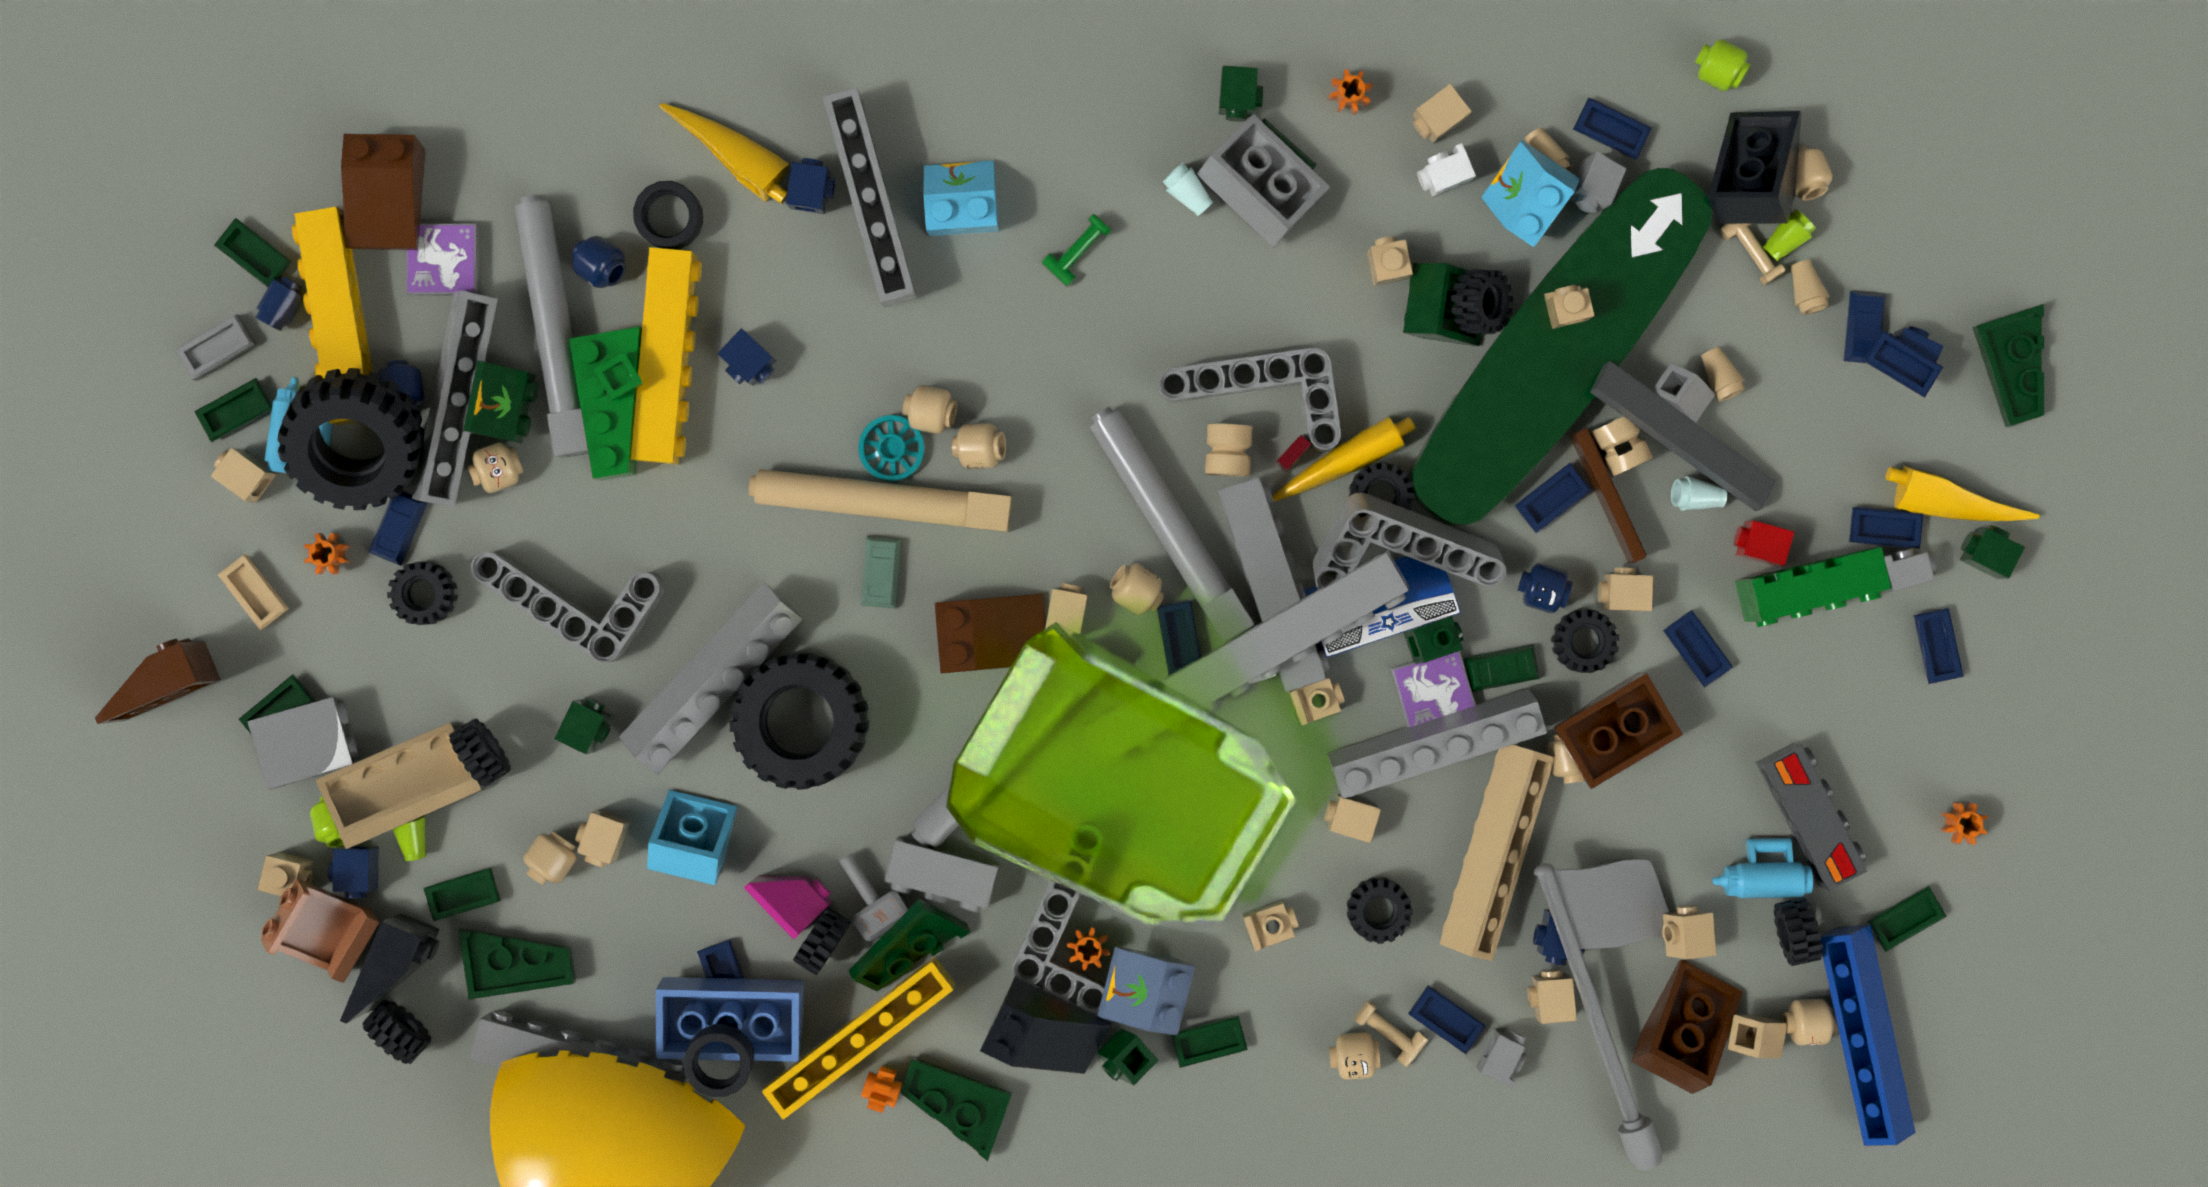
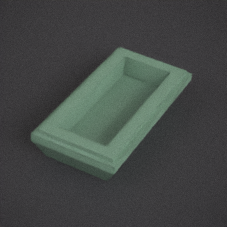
M866 536L861 606L896 609L902 539Z

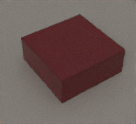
M1300 435L1275 463L1286 472L1311 443Z

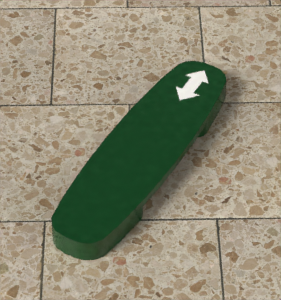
M1656 168L1644 172L1613 200L1612 205L1605 208L1578 236L1572 246L1550 269L1483 355L1427 438L1410 470L1409 480L1413 484L1414 498L1422 508L1436 519L1448 525L1464 526L1480 521L1510 494L1573 425L1595 398V395L1590 391L1602 366L1611 361L1619 367L1668 298L1711 225L1712 208L1708 201V196L1697 184L1685 175L1669 168ZM1570 285H1580L1581 290L1588 288L1595 316L1584 322L1552 329L1544 294L1555 292L1556 289Z

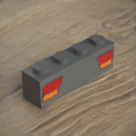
M1792 743L1757 761L1756 764L1808 865L1811 867L1819 886L1830 891L1866 873L1867 870L1863 864L1866 856L1861 846L1856 841H1851L1846 831L1850 829V825L1841 810L1836 811L1830 800L1834 797V794L1824 778L1820 780L1814 767L1818 764L1812 751L1808 747L1804 748L1801 744Z

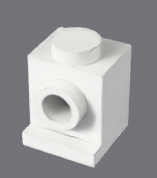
M1462 143L1454 147L1451 151V156L1448 155L1447 151L1434 155L1427 159L1429 165L1417 171L1422 189L1424 191L1429 190L1432 198L1469 183L1476 176Z

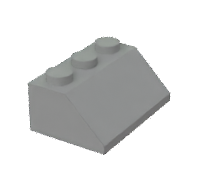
M1254 114L1210 155L1197 173L1216 194L1272 247L1302 219L1330 188L1320 176Z

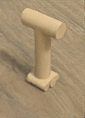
M1726 224L1721 227L1719 231L1725 240H1729L1735 235L1739 238L1763 273L1760 282L1764 286L1785 272L1783 265L1780 264L1775 267L1748 226L1751 224Z
M1366 1001L1355 1015V1021L1359 1025H1364L1366 1022L1403 1050L1396 1059L1408 1068L1429 1039L1419 1031L1410 1039L1375 1012V1004L1371 1001Z

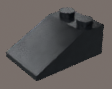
M1800 111L1730 113L1708 194V201L1718 224H1788L1796 187L1802 116Z
M402 913L381 921L340 1021L347 1024L367 1013L421 967L427 959L432 960L440 944V941L436 939L440 929Z
M1014 977L988 1030L980 1052L1012 1067L1085 1074L1111 1022Z

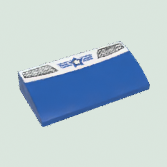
M1408 556L1394 560L1410 586L1409 590L1404 593L1407 599L1390 609H1387L1385 604L1372 611L1375 615L1374 618L1358 627L1355 626L1354 622L1341 629L1344 635L1327 645L1324 644L1323 640L1319 641L1326 658L1449 616L1460 614L1461 611L1447 572ZM1315 586L1304 590L1306 597L1317 591L1318 588Z

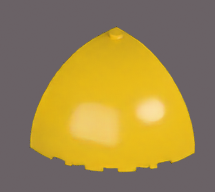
M560 1050L558 1056L541 1057L539 1052L503 1061L496 1076L490 1108L491 1147L501 1187H710L732 1156L743 1134L745 1125L716 1099L708 1102L694 1093V1087L690 1083L685 1081L683 1084L677 1080L664 1078L666 1072L641 1062H639L637 1067L619 1063L618 1056L590 1052L589 1057H584L579 1054H571L567 1050Z

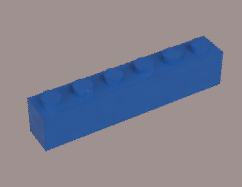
M1871 925L1837 927L1821 935L1822 939H1820V942L1823 945L1821 951L1823 953L1825 970L1864 1146L1898 1145L1916 1132Z

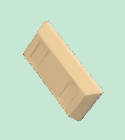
M246 553L218 574L219 578L260 630L264 629L289 609Z

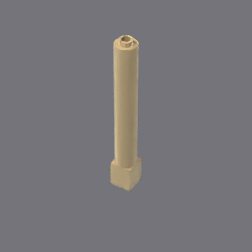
M759 469L757 476L751 475L749 481V496L754 497L755 504L1009 532L1011 496Z

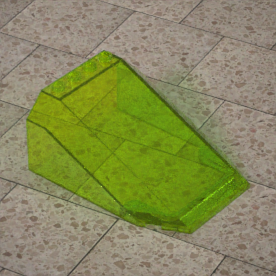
M1055 622L1025 642L954 761L946 808L974 845L1145 924L1159 925L1160 921L1180 920L1182 923H1194L1198 920H1205L1207 922L1223 921L1297 800L1285 785L1282 776L1272 764L1259 740L1085 636Z

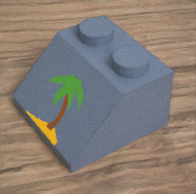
M1115 947L1097 1016L1150 1032L1178 1035L1195 966L1170 955Z

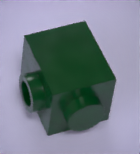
M1222 66L1218 115H1226V120L1242 122L1255 113V107H1262L1263 86L1257 85L1258 68Z
M1990 525L1989 529H1975L1974 532L1971 531L1966 536L1961 546V550L1964 552L1960 561L1996 579H2009L2025 547L2008 539L2010 536L2009 532Z
M1452 616L1403 632L1415 664L1426 663L1463 650L1461 644L1463 633L1461 627L1456 621L1454 622Z
M585 697L584 701L574 700L554 739L584 754L593 753L597 743L603 744L611 730L612 725L608 724L611 714L603 711L605 705L589 697Z
M1122 1028L1097 1052L1098 1056L1105 1062L1101 1067L1114 1081L1121 1079L1133 1086L1159 1061L1137 1035Z

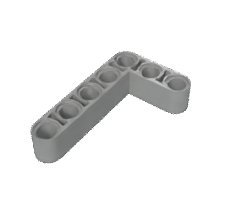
M1307 348L1171 368L1162 373L1158 381L1159 394L1168 402H1182L1299 385L1307 440L1311 443L1310 446L1317 451L1325 452L1336 446L1341 438L1331 360L1329 355L1320 348ZM1310 356L1318 357L1323 363L1322 372L1319 374L1309 373L1304 366L1305 359ZM1275 361L1285 363L1288 368L1287 377L1284 379L1273 378L1269 372L1270 364ZM1240 366L1250 368L1253 372V381L1246 385L1238 383L1234 377L1235 369ZM1211 371L1218 376L1219 384L1214 389H1205L1199 383V376L1203 372ZM1171 376L1179 377L1184 384L1183 391L1176 395L1169 394L1164 388L1165 380ZM1314 391L1324 392L1328 398L1326 408H1314L1309 401L1310 394ZM1318 426H1327L1332 430L1333 439L1331 443L1327 445L1318 443L1314 436L1315 429Z
M1355 493L1346 499L1312 563L1318 590L1354 570L1370 542L1484 586H1495L1501 583L1506 575V566L1501 551L1493 542L1366 493ZM1359 513H1368L1366 516L1361 518L1355 517V515ZM1392 525H1399V527L1394 530L1387 529ZM1425 537H1430V538H1431L1430 540H1428V541H1426V542H1419V540L1422 539V538H1425ZM1343 542H1352L1348 546H1339ZM1454 550H1462L1458 554H1450ZM1486 562H1493L1489 566H1482ZM1330 570L1336 571L1335 573L1330 575L1324 574L1325 572Z
M481 552L471 562V573L478 582L600 663L617 661L625 654L665 593V584L659 575L648 572L637 573L628 581L604 619L600 621L503 554L498 552ZM489 558H493L497 563V572L492 577H488L483 570L484 563ZM518 578H522L527 585V590L521 597L516 596L512 590V585ZM646 578L650 579L654 584V592L648 598H644L639 592V584ZM548 597L552 598L556 604V611L550 617H547L541 609L543 601ZM626 607L630 608L635 615V620L629 627L623 626L619 620L620 612ZM576 617L581 618L585 623V631L579 637L575 636L570 629L571 622ZM604 637L611 638L615 644L614 652L608 657L603 655L599 648L600 642Z
M1083 822L1075 827L1016 955L1012 971L1014 977L1092 1014L1098 1015L1100 1003L1089 1005L1083 999V994L1092 988L1098 989L1103 994L1105 983L1051 958L1103 843V835L1099 826L1091 822ZM1083 830H1091L1097 836V843L1091 848H1084L1077 842V835ZM1069 862L1078 863L1083 870L1081 877L1077 880L1067 879L1062 871L1065 864ZM1057 894L1064 896L1068 901V907L1062 912L1051 910L1048 906V900L1051 896ZM1037 928H1049L1054 937L1052 941L1048 944L1038 943L1033 935ZM1023 960H1034L1039 967V971L1033 976L1022 974L1019 970V964ZM1065 974L1071 980L1070 987L1063 991L1056 990L1051 984L1053 976Z

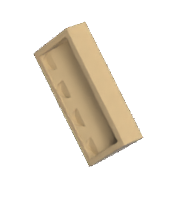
M447 723L315 780L346 849L481 791L478 781L474 780L471 777V773L465 770V765L457 758L458 754L453 751V745L449 740V734L454 732L451 723Z

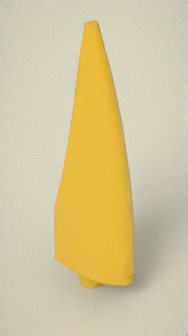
M661 103L659 105L664 112L699 139L723 163L739 183L766 202L769 197H772L778 203L783 204L787 200L788 192L779 184L790 168L788 162L743 134L716 121L668 104Z
M1388 416L1359 432L1312 463L1272 495L1274 502L1306 492L1354 473L1405 447L1401 437L1416 429L1410 417H1407L1394 424Z
M1904 465L1902 470L1889 467L1886 472L1885 479L1887 481L1898 483L1894 507L1897 509H1904L1908 512L1928 516L1970 521H2018L2039 519L2040 517L2037 513L1987 499L1933 473Z

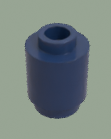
M282 276L280 281L272 279L256 307L259 311L255 318L282 331L285 324H290L303 301L304 295L300 293L302 286Z

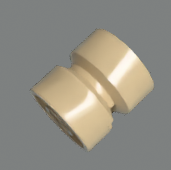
M1624 416L1590 432L1598 450L1606 452L1603 461L1611 477L1653 458L1646 440L1638 438L1641 429ZM1629 440L1632 449L1618 455L1614 446Z
M1207 424L1206 444L1212 448V451L1206 454L1205 474L1249 477L1251 457L1245 453V450L1252 446L1253 426Z

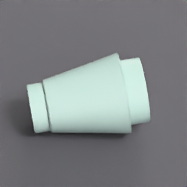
M1184 163L1176 167L1162 181L1167 187L1165 191L1197 216L1213 203L1193 168L1190 167L1188 169Z
M1684 476L1683 479H1676L1672 485V505L1679 507L1681 511L1723 508L1727 501V490L1723 487L1689 476Z

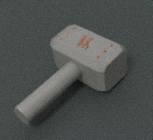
M850 854L839 862L867 904L866 907L855 914L852 920L865 941H872L884 932L886 933L906 913L910 905L902 893L891 890L879 898L858 863Z

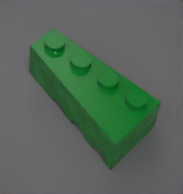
M641 327L569 338L592 478L603 481L636 475L637 461L631 460L630 457L637 388L612 402L593 369L625 352L638 374Z
M1882 547L1860 550L1735 581L1744 621L1756 622L1757 627L1778 623L1777 618L1791 615V619L1812 615V609L1825 606L1826 610L1847 606L1846 600L1859 597L1860 602L1882 598L1881 591L1892 589Z

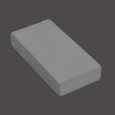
M234 314L176 348L175 351L192 380L197 381L257 346L240 315Z

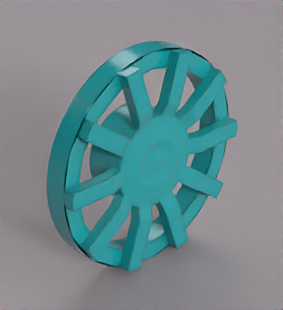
M897 415L882 416L870 422L863 430L858 445L859 457L865 469L873 476L885 481H899L912 475L920 466L925 451L921 432L911 428L908 419ZM888 421V434L884 435L877 425ZM893 421L904 424L897 435L894 434ZM910 428L916 436L903 441L902 437L907 429ZM872 429L880 438L878 442L867 439ZM918 442L919 452L906 449V446ZM865 444L877 447V451L865 456ZM904 455L917 458L912 467L904 460ZM880 456L882 459L876 469L869 465L868 461ZM899 461L907 471L896 475L895 462ZM886 462H890L891 476L880 473Z

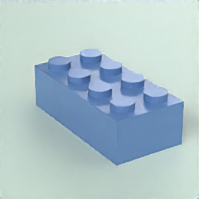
M663 977L656 988V1059H683L692 1038L701 1029L713 1024H727L740 1029L749 1038L754 1048V1061L799 1062L804 1049V980ZM710 1042L700 1050L698 1060H740V1056L729 1044Z

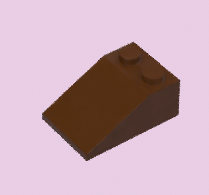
M344 133L341 177L347 249L418 250L425 149L415 135Z
M1042 594L935 603L940 674L1048 664Z
M176 638L157 645L158 652L147 656L96 715V723L105 724L129 720L220 681L221 679L206 643L191 642L190 638L178 641Z
M1647 673L1634 674L1554 727L1590 789L1595 788L1683 735Z
M1680 960L1641 1031L1631 1062L1691 1094L1711 1086L1743 992L1688 962Z

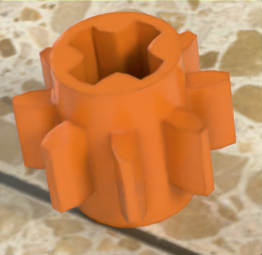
M1345 69L1341 81L1337 78L1331 80V85L1337 88V91L1329 94L1328 99L1337 100L1339 103L1337 112L1340 113L1344 108H1351L1353 115H1356L1359 103L1366 106L1369 105L1371 100L1364 93L1370 91L1373 85L1370 83L1364 84L1362 80L1363 71L1355 76L1350 75L1349 70ZM1352 85L1357 89L1355 95L1353 94L1349 99L1344 94L1346 89Z
M316 533V542L304 545L309 550V557L304 562L316 565L315 574H323L327 567L331 574H339L338 566L341 563H350V560L345 558V550L350 545L337 542L339 539L338 533H331L328 540H326L323 533ZM326 548H331L332 553L328 555V560L323 559L322 554L327 552Z
M1953 802L1954 810L1949 813L1942 812L1941 814L1946 818V825L1941 828V831L1953 833L1951 838L1953 843L1960 844L1964 837L1968 844L1975 845L1976 836L1987 834V831L1983 829V821L1988 816L1975 813L1977 810V804L1969 802L1964 810V806L1960 802ZM1962 818H1965L1964 820L1969 823L1967 828L1959 824Z
M1093 925L1090 927L1089 933L1084 934L1077 928L1075 930L1078 937L1077 941H1067V947L1075 949V953L1070 957V962H1075L1079 959L1083 962V971H1086L1088 964L1095 963L1098 968H1101L1102 963L1099 959L1101 954L1110 955V950L1102 947V943L1108 938L1107 934L1098 937L1094 934L1095 927ZM1087 940H1092L1094 948L1098 949V951H1092L1090 956H1085L1084 949L1079 948V945H1085Z
M883 1066L880 1067L878 1074L869 1071L861 1097L869 1099L868 1109L883 1113L886 1105L895 1108L903 1082L894 1080L897 1071Z

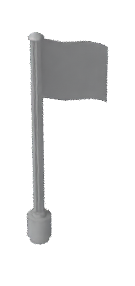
M1621 859L1584 869L1554 870L1555 867L1551 864L1539 865L1535 869L1534 875L1539 878L1624 1117L1623 1124L1619 1126L1618 1132L1628 1160L1634 1164L1637 1170L1654 1168L1662 1162L1661 1154L1663 1149L1652 1119L1639 1114L1581 949L1615 948L1650 938L1663 937V914L1669 913L1654 867L1650 860Z

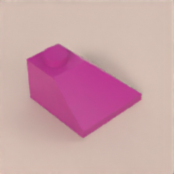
M759 875L744 887L793 940L833 902L828 897L831 894L830 890L819 879L816 878L812 881L808 876Z

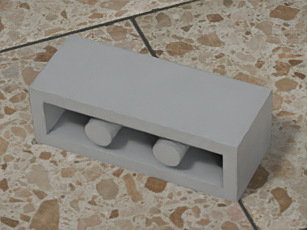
M898 837L894 842L884 882L892 883L891 889L898 892L911 894L912 889L926 892V899L945 903L946 898L960 901L959 907L980 912L981 907L987 909L989 906L1000 864L933 846L923 847L919 842Z

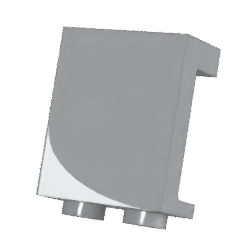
M335 697L247 721L267 790L342 769L354 764V758L360 756L354 736L348 737L344 724L350 722L344 702L338 704Z

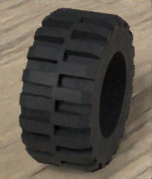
M348 368L345 374H341L340 369L327 371L324 378L322 375H316L308 381L306 386L300 387L285 413L277 439L280 443L278 448L279 458L282 462H287L284 471L290 479L296 478L298 480L296 484L298 489L305 494L308 491L314 494L313 500L321 504L324 501L334 503L333 508L342 510L345 509V506H353L355 511L366 510L368 504H372L375 508L386 504L388 497L395 499L402 493L404 486H408L413 478L425 437L424 429L421 427L422 417L419 410H412L414 401L408 393L401 395L398 392V384L392 380L386 383L379 379L381 374L370 371L369 375L360 374V369ZM335 419L358 421L371 428L379 436L385 452L377 457L365 460L344 457L333 451L326 444L320 433L319 426Z
M808 653L776 657L754 669L750 673V677L743 681L738 688L739 694L736 700H733L730 710L733 711V721H729L730 732H734L735 742H733L736 752L740 751L744 758L742 762L748 769L752 768L758 773L757 777L761 780L773 782L776 784V787L784 789H809L826 784L840 776L856 761L858 754L863 750L866 743V733L869 731L870 720H867L869 708L867 700H864L862 696V688L859 683L852 679L848 670L843 666H838L833 660ZM801 687L814 690L828 702L832 711L833 728L828 740L818 750L808 754H794L783 750L774 742L768 730L767 716L771 704L777 696L791 688Z

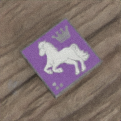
M420 224L418 250H406V294L409 296H450L454 294V291H467L479 294V225Z
M1460 651L1426 663L1415 664V662L1390 669L1407 727L1475 706Z

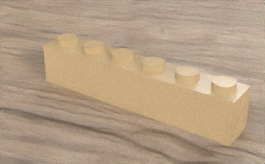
M1514 744L1501 748L1497 752L1491 777L1484 791V800L1480 813L1474 824V832L1468 852L1463 860L1460 878L1453 892V901L1449 914L1443 925L1440 945L1471 957L1493 961L1555 757Z

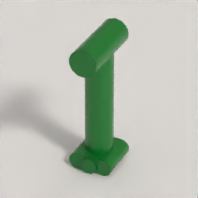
M1092 214L1088 219L1092 224L1059 260L1052 253H1049L1041 262L1066 287L1076 278L1069 270L1072 265L1101 234L1108 236L1112 231L1095 214Z

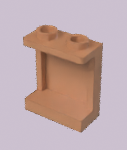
M296 878L292 887H288L281 895L279 909L273 919H268L264 924L260 940L267 953L274 955L276 951L295 957L327 970L331 979L344 983L380 922L372 909Z

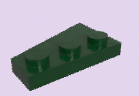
M2044 304L1972 327L2005 427H2011L2044 416V372H2042V349H2044L2042 317L2044 316Z
M918 899L848 971L853 981L872 990L879 991L911 971L915 961L928 953L935 956L944 950L942 944L957 935L962 939L970 934L971 931L966 922Z
M464 928L458 930L469 1000L570 985L576 982L571 947Z
M915 1057L911 1060L900 1091L903 1096L931 1118L938 1120L952 1131L954 1136L975 1149L986 1161L989 1160L1012 1092Z

